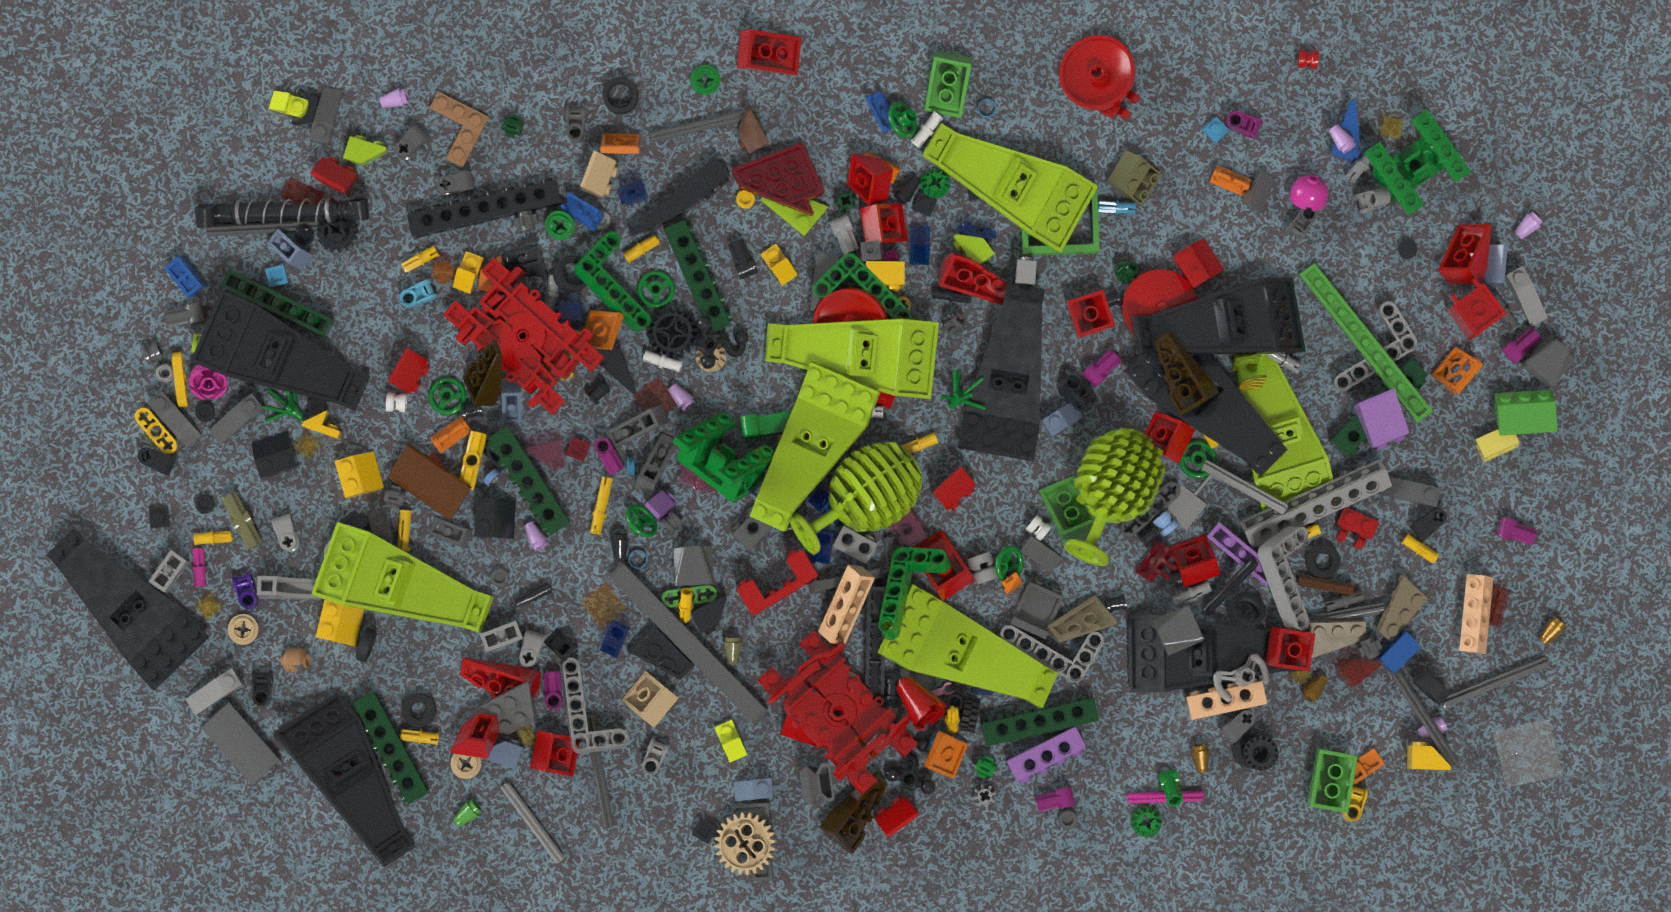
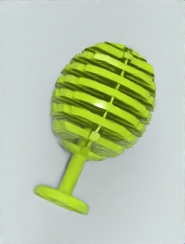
M1121 428L1109 431L1104 436L1095 438L1090 442L1091 446L1087 448L1085 456L1082 458L1081 466L1076 473L1078 477L1074 478L1075 488L1079 487V492L1081 493V495L1077 496V501L1081 504L1087 503L1086 507L1089 509L1087 512L1095 520L1086 541L1078 539L1066 541L1064 548L1072 556L1089 564L1106 566L1109 557L1102 549L1096 546L1105 524L1128 522L1150 510L1149 506L1153 504L1154 496L1158 494L1159 485L1162 484L1164 479L1162 474L1166 472L1165 464L1161 465L1162 460L1159 459L1160 456H1163V451L1158 447L1153 449L1154 444L1150 442L1152 439L1144 433L1134 429Z
M896 442L875 443L860 448V451H854L850 454V457L845 458L834 472V478H831L829 486L830 497H828L831 510L810 524L802 515L798 513L792 514L790 524L797 538L811 554L815 555L821 549L816 533L837 519L849 528L852 526L855 532H865L867 529L871 532L877 531L880 528L890 527L892 523H897L910 512V508L914 507L917 497L920 495L922 473L916 459L901 446L899 448Z

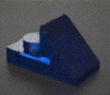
M911 226L910 265H929L930 227Z
M822 529L816 533L821 549L817 554H811V561L830 564L835 531Z
M612 620L600 651L617 658L630 632V627Z

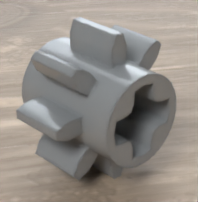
M981 784V790L974 789L977 796L973 797V799L979 800L978 806L985 803L986 808H988V802L995 803L992 796L996 795V793L990 792L992 786L984 789V785ZM988 791L989 800L981 801L980 792Z

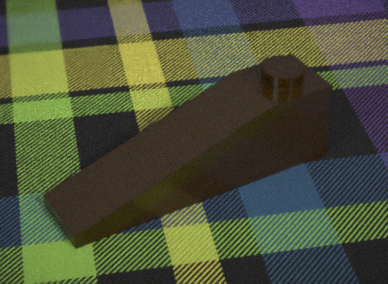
M1171 332L1154 341L1160 364L1164 367L1165 382H1168L1170 400L1180 416L1219 393L1210 377Z
M492 340L484 348L483 354L478 355L476 361L468 365L463 376L474 406H495L498 398L501 396L502 352L497 340Z

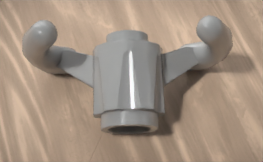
M1254 653L1248 656L1245 665L1231 672L1216 671L1213 674V682L1218 694L1225 701L1230 702L1232 697L1224 690L1221 681H1233L1238 686H1248L1255 681L1254 668L1256 664H1258L1261 670L1262 682L1267 684L1269 673L1264 660Z

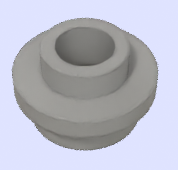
M167 363L159 365L156 369L158 380L164 383L172 381L174 378L173 366ZM164 370L169 371V375L166 377L162 375Z

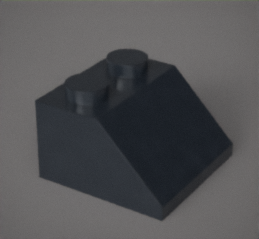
M288 432L251 443L260 479L265 480L300 468Z
M476 498L474 537L514 539L516 501Z

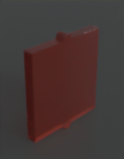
M659 377L649 385H644V388L633 396L644 411L662 405L667 415V412L677 406Z

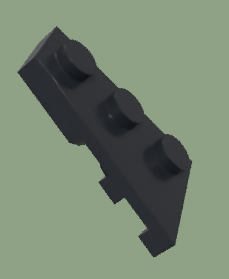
M653 625L627 651L680 680L695 666L656 625Z

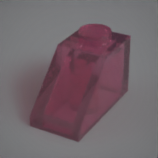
M562 440L524 448L526 454L548 468L552 467L553 470L562 469L564 464H568Z

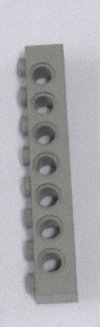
M1379 459L1284 501L1288 504V509L1284 514L1268 508L1239 521L1248 544L1253 549L1261 546L1286 527H1302L1313 523L1324 516L1331 515L1333 512L1349 507L1351 504L1367 499L1378 492H1382L1392 487L1385 466Z

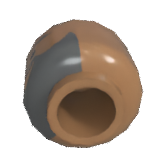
M288 648L281 655L280 661L286 672L303 673L310 667L311 658L304 648Z

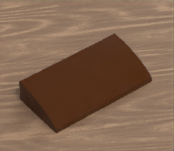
M410 444L406 446L387 478L448 520H451L457 514L472 488Z

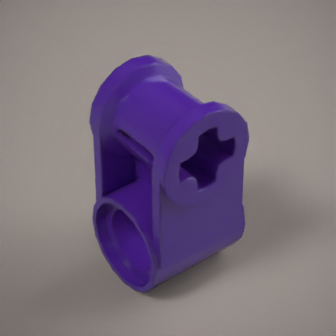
M251 571L240 577L233 576L232 583L240 605L248 610L255 609L258 606L259 599ZM252 596L253 603L248 606L245 605V598Z

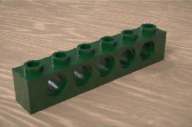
M685 220L665 228L666 237L701 316H707L712 321L709 334L713 335L731 327L730 322L733 319L729 310L725 311L722 306L725 303L722 294H717L714 288L717 286L714 276L709 277L707 269L710 267L706 258L702 259L699 254L702 249L698 240L694 242L691 236L694 234L691 224H686ZM681 238L689 240V244L686 247H681L678 244ZM689 255L697 257V261L694 264L686 262V258ZM698 272L705 275L704 280L701 282L694 280V275ZM704 290L712 292L710 299L702 298L701 294ZM712 307H717L720 313L718 316L712 317L709 314V310Z
M230 269L220 286L324 338H327L335 322L331 318Z
M1413 359L1409 360L1400 369L1405 377L1411 380L1414 388L1420 389L1427 382L1425 378L1428 374ZM1385 384L1375 396L1387 392L1390 389ZM1357 414L1329 441L1345 458L1349 455L1353 457L1360 450L1358 445L1362 441L1364 443L1368 442ZM1350 432H1355L1358 435L1356 442L1349 440L1348 435Z
M508 425L488 438L490 442L487 445L493 453L497 452L500 456L498 462L503 469L507 468L510 475L508 477L513 485L518 484L521 491L518 493L524 502L526 500L529 501L531 505L529 510L532 515L540 518L542 523L539 525L545 534L549 532L551 536L570 524V521ZM504 444L512 446V452L508 455L503 454L501 451V447ZM515 460H520L523 464L522 469L519 471H515L511 466ZM525 476H530L533 479V484L529 487H525L522 484V479ZM536 492L541 493L544 497L540 503H536L532 499L533 494ZM545 509L553 510L554 516L551 519L543 517Z
M371 692L353 702L355 707L352 709L363 720V728L366 735L370 734L373 739L371 744L376 752L379 751L382 755L380 761L385 769L389 768L391 772L389 777L393 785H398L401 790L398 794L403 803L411 804L430 794L376 692ZM371 709L377 714L373 721L367 718V712ZM380 726L386 730V734L382 738L376 735V730ZM389 743L395 747V751L391 755L385 751V747ZM398 760L404 763V768L400 772L394 768V764ZM407 777L413 780L411 788H406L403 784L404 779Z
M1088 695L1079 697V702L1071 703L1070 700L1059 702L1060 706L1053 708L1052 704L1044 705L1040 711L1033 712V708L1022 710V715L1015 716L1014 713L1005 714L1001 720H996L995 717L984 719L985 723L981 724L985 745L987 747L1099 721L1095 699H1090ZM1075 706H1079L1082 709V715L1078 718L1072 715V709ZM1057 710L1061 711L1064 715L1063 720L1060 722L1053 719V713ZM1037 715H1042L1045 718V723L1042 726H1037L1034 723V718ZM1019 719H1023L1026 722V727L1022 731L1018 730L1015 726L1016 721ZM1001 723L1007 726V732L1004 735L998 734L996 730L997 726Z

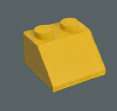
M865 262L864 265L892 293L899 292L905 285V262Z
M374 451L335 461L345 498L350 499L384 489Z
M324 600L316 637L356 647L364 610Z
M1413 742L1412 745L1407 746V769L1451 770V766L1432 746H1427V742Z

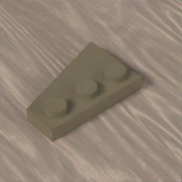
M1401 574L1398 578L1399 584L1390 596L1392 600L1388 608H1385L1376 628L1391 643L1428 599Z
M1094 595L1048 625V630L1060 643L1117 625V621Z
M1365 619L1310 620L1307 632L1316 633L1312 658L1365 640Z

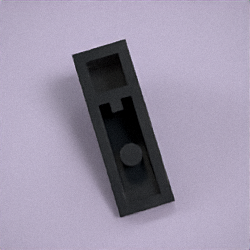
M615 342L612 350L596 349L605 357L600 365L628 391L635 395V387L623 356L618 350L620 346Z

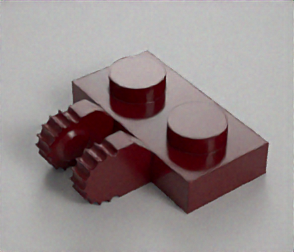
M1157 541L1135 572L1150 583L1154 581L1157 575L1169 581L1171 577L1166 572L1161 571V569L1166 565L1171 570L1176 571L1178 567L1168 561L1173 551Z

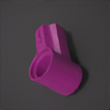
M1530 327L1516 340H1512L1505 346L1502 352L1515 365L1527 354L1528 350L1541 340V337L1536 330Z
M1110 350L1082 374L1096 388L1122 361Z
M607 438L596 440L594 444L595 451L598 453L608 473L612 475L623 469L624 465L610 440ZM601 441H606L609 445L608 450L605 452H601L598 449V444Z
M1501 517L1496 536L1511 541L1516 540L1531 546L1537 535L1536 529L1518 524L1517 521Z
M561 672L544 673L545 705L551 710H559L563 706ZM557 696L559 698L558 705L550 706V698Z
M1069 786L1054 790L1055 792L1035 796L1039 813L1076 805L1072 787Z

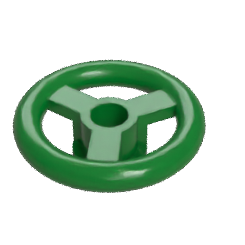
M893 103L888 111V119L892 129L900 137L911 138L917 129L915 112L904 103ZM901 108L904 111L899 113L895 109ZM894 117L898 120L901 129L897 126ZM911 125V130L907 132V126Z
M650 271L639 280L637 294L640 301L647 307L654 309L662 308L672 301L675 294V285L668 274L662 271ZM654 276L665 279L662 283L659 281L649 283L646 280ZM643 286L648 288L649 293L653 296V302L645 298ZM658 286L659 291L653 292L652 288ZM669 286L667 298L659 302V295L662 294L665 287Z
M444 377L435 381L430 387L428 394L431 407L442 415H453L459 412L461 404L465 405L467 397L463 384L451 377ZM443 383L456 385L460 393H454L452 389L445 387ZM437 387L440 389L439 399L441 402L439 406L434 400V393ZM450 393V398L444 399V394ZM453 399H460L456 407L448 410L444 409L446 404L452 402Z
M1200 440L1189 442L1179 462L1181 470L1187 476L1199 479L1209 475V473L1202 470V466L1206 462V455L1204 453L1206 450L1209 452L1211 462L1214 464L1217 462V457L1214 449H1211L1208 443ZM1201 446L1199 451L1194 452L1191 456L1184 457L1191 447ZM1195 456H1200L1201 462L1197 463L1194 460ZM1191 462L1194 466L1199 467L1201 472L1195 473L1190 471L1185 463Z
M637 504L627 508L626 520L629 529L633 533L648 538L657 533V521L647 508ZM638 511L644 513L648 518H645L644 516L640 515ZM646 525H652L650 532L643 531Z
M1009 545L1004 547L995 560V571L1000 581L1006 579L1004 575L1008 570H1015L1018 576L1022 572L1023 555L1016 546ZM1012 551L1017 556L1018 565L1012 559Z

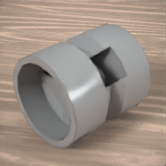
M991 552L968 559L970 569L975 571L973 577L976 585L998 578L995 567L992 565L994 560ZM985 564L986 568L981 570L980 565Z

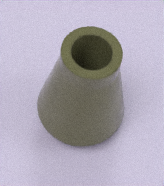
M726 636L723 644L727 664H738L742 641H740L739 636Z

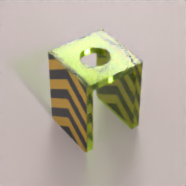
M1261 353L1236 358L1232 369L1233 371L1239 370L1241 382L1238 386L1239 391L1261 388L1267 378ZM1257 367V371L1254 373L1247 371L1248 368Z

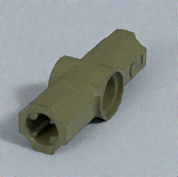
M235 491L223 497L222 501L230 515V521L236 532H239L247 550L263 543L254 526V520L248 509H245L238 493Z

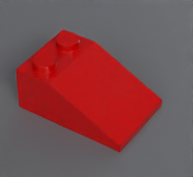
M752 29L742 30L740 32L737 69L798 75L802 38Z
M1458 224L1438 269L1448 284H1473L1471 281L1473 278H1476L1481 283L1488 264L1492 227L1490 224Z
M939 530L913 547L941 549L945 551L950 560L951 567L945 573L923 572L942 601L975 581L971 572L942 530Z

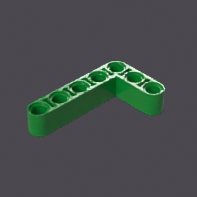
M611 231L601 237L576 263L574 271L613 312L624 315L622 321L630 330L640 332L649 326L651 322L649 314L601 266L621 243L619 234ZM607 239L611 240L612 245L608 244ZM595 251L600 254V258L595 255ZM583 264L587 265L588 271L583 268ZM596 277L601 280L602 284L597 282ZM610 291L615 294V298L610 295ZM623 305H626L629 311H626ZM637 318L641 320L642 325L638 324Z
M851 253L841 257L812 287L813 295L821 299L828 296L847 276L860 289L872 294V285H877L880 288L879 295H872L883 305L888 318L898 319V314L902 312L906 314L907 319L912 320L911 312L857 256ZM845 258H851L853 260V266L851 268L845 266ZM832 271H837L840 274L838 281L831 279L830 274ZM863 271L866 273V281L858 279V272ZM819 284H823L826 287L825 294L817 292ZM886 299L893 301L892 309L885 307L884 301Z
M792 411L758 417L757 414L741 416L740 422L743 438L751 439L752 437L757 438L783 433Z
M899 547L894 551L879 619V629L887 640H895L900 634L912 572H947L951 567V562L945 551L941 549Z

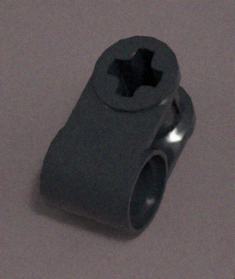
M1076 375L1067 376L1058 387L1059 394L1072 404L1077 411H1086L1088 404L1096 400L1095 392Z
M146 447L140 449L137 454L141 464L168 476L176 460V457ZM149 452L151 459H147L145 462L142 456Z
M1432 509L1410 525V528L1422 542L1446 522L1447 514L1443 509ZM1434 513H1441V521H1434Z
M253 670L252 700L257 706L267 707L271 703L273 670L269 672ZM261 693H265L267 696L264 703H259L257 699Z

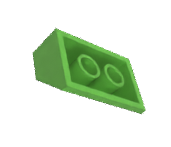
M1552 390L1494 394L1493 411L1500 436L1557 432L1556 403Z
M1316 749L1307 806L1349 813L1358 756Z

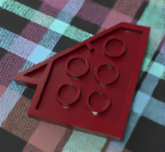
M802 142L732 168V174L740 189L808 216H813L814 214L809 200L822 196L825 193Z

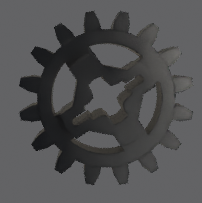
M339 218L335 222H327V220L321 219L323 225L317 226L320 232L316 234L320 238L318 240L319 243L323 244L325 250L329 249L331 253H334L335 249H337L341 253L343 248L349 251V245L354 247L353 240H358L356 233H359L355 221H352L350 218Z

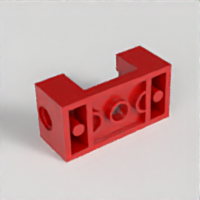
M798 549L793 550L787 554L789 558L786 559L797 580L794 581L792 578L783 584L784 588L777 591L775 588L766 594V599L762 596L753 579L749 581L747 578L738 584L739 588L736 590L753 617L819 578L803 549L800 551Z

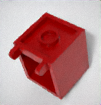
M1476 278L1471 280L1476 289L1460 301L1454 294L1450 295L1455 304L1446 310L1469 341L1507 314L1484 283L1480 285Z

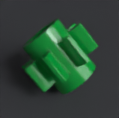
M987 755L985 758L979 757L974 770L978 771L976 776L983 779L986 776L991 778L997 767V764L993 763L994 758Z

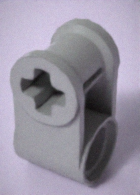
M1386 188L1370 190L1355 195V199H1358L1360 214L1368 213L1387 205L1391 198Z
M291 514L272 519L273 529L277 535L280 547L289 552L297 550L299 539ZM288 538L293 540L291 547L285 545L288 542Z
M526 630L519 660L524 667L532 668L537 664L544 644L545 634ZM528 654H531L533 661L526 663L525 659H523L524 656L527 657Z
M652 737L642 763V769L645 774L653 776L658 773L670 744L667 743L665 745L655 741V738ZM650 761L656 764V769L653 772H648L645 768L646 764Z

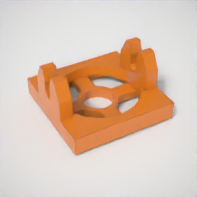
M1455 346L1431 376L1449 392L1451 391L1456 395L1463 390L1483 364ZM1465 363L1470 365V369L1467 372L1464 370ZM1454 366H1461L1458 372L1452 373ZM1448 368L1449 373L1445 377V371ZM1454 376H1462L1460 381L1450 382Z

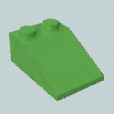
M936 51L924 111H935L938 114L962 118L974 58Z
M1074 475L1039 490L1055 530L1064 546L1066 541L1070 539L1081 540L1087 537L1095 520L1087 512L1089 511L1086 507L1087 503L1081 504L1077 501V496L1081 495V493L1079 492V487L1075 488Z

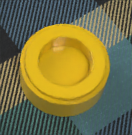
M741 190L736 196V202L739 207L749 209L755 203V196L753 193Z

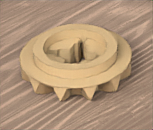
M720 344L714 350V356L719 360H716L714 367L710 369H705L701 365V358L704 355L703 350L697 349L696 362L704 371L715 372L722 368L726 361L725 350Z
M247 614L233 617L228 625L229 637L233 642L240 645L253 642L259 632L258 623L252 616ZM245 621L246 628L251 629V631L245 632L242 638L241 631L235 630V628L242 627Z
M453 754L450 763L451 769L459 778H473L480 771L482 766L481 758L472 757L469 763L473 769L465 767L461 771L463 763L459 758L467 760L472 756Z

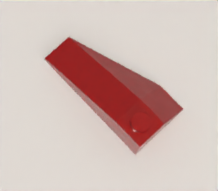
M951 253L944 258L937 273L939 286L997 304H1003L1007 286L1005 281L970 257Z
M467 657L462 658L461 676L476 687L485 689L492 698L530 680L532 683L530 687L531 696H534L535 700L540 687L541 672L521 666Z

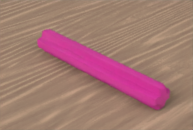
M1182 791L1183 802L1203 801L1204 799L1203 791ZM1164 792L1127 794L1128 803L1167 802Z

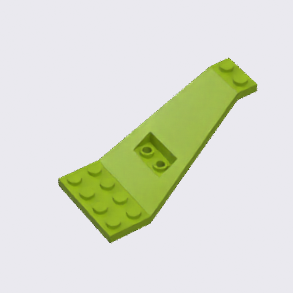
M942 123L938 125L921 157L939 167L1026 233L1059 253L1062 252L1098 188L1096 184L1066 166L959 134ZM1022 173L1025 175L1023 180L1020 179ZM1012 190L1015 191V195L1013 197L1011 196Z
M883 319L792 325L768 323L764 361L784 363L808 370L811 362H815L883 393L894 396L931 399L939 322ZM865 340L868 342L866 347L863 346ZM863 359L866 361L864 366L861 365Z
M1233 354L1234 362L1236 358L1255 354ZM1260 354L1256 364L1236 368L1239 388L1242 381L1267 377L1261 388L1240 392L1288 449L1262 476H1258L1252 469L1255 486L1284 502L1334 480L1328 456L1279 364L1267 357L1266 354ZM1292 430L1290 434H1286V432ZM1259 502L1261 511L1270 508L1265 504Z
M811 362L755 500L750 517L783 532L786 531L793 512L868 427L881 391L818 363ZM806 433L809 434V439L805 438ZM823 440L826 441V447L822 446Z
M339 522L336 524L311 593L313 596L347 607L455 626L477 633L482 632L494 598L467 587L368 531Z
M914 584L909 586L899 636L895 640H887L884 637L877 652L909 671L1021 698L1039 708H1043L1058 676L1057 672L1041 664Z

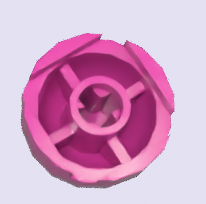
M1316 175L1301 176L1294 182L1291 188L1290 200L1295 206L1304 210L1306 207L1312 208V211L1322 210L1326 207L1329 196L1327 184Z
M196 365L190 374V390L200 399L212 398L214 400L223 396L226 392L228 378L203 366Z

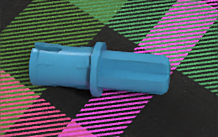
M1119 200L1098 201V212H1109L1116 215L1118 213L1135 214L1136 202H1119Z

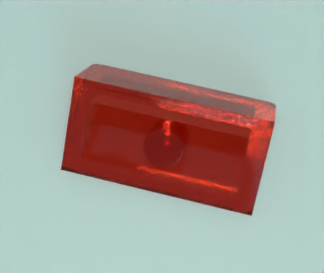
M290 178L282 190L281 199L285 201L291 199L294 204H301L305 198H308L312 204H319L325 193ZM305 200L303 204H310V202Z
M1493 586L1489 625L1501 627L1510 590Z

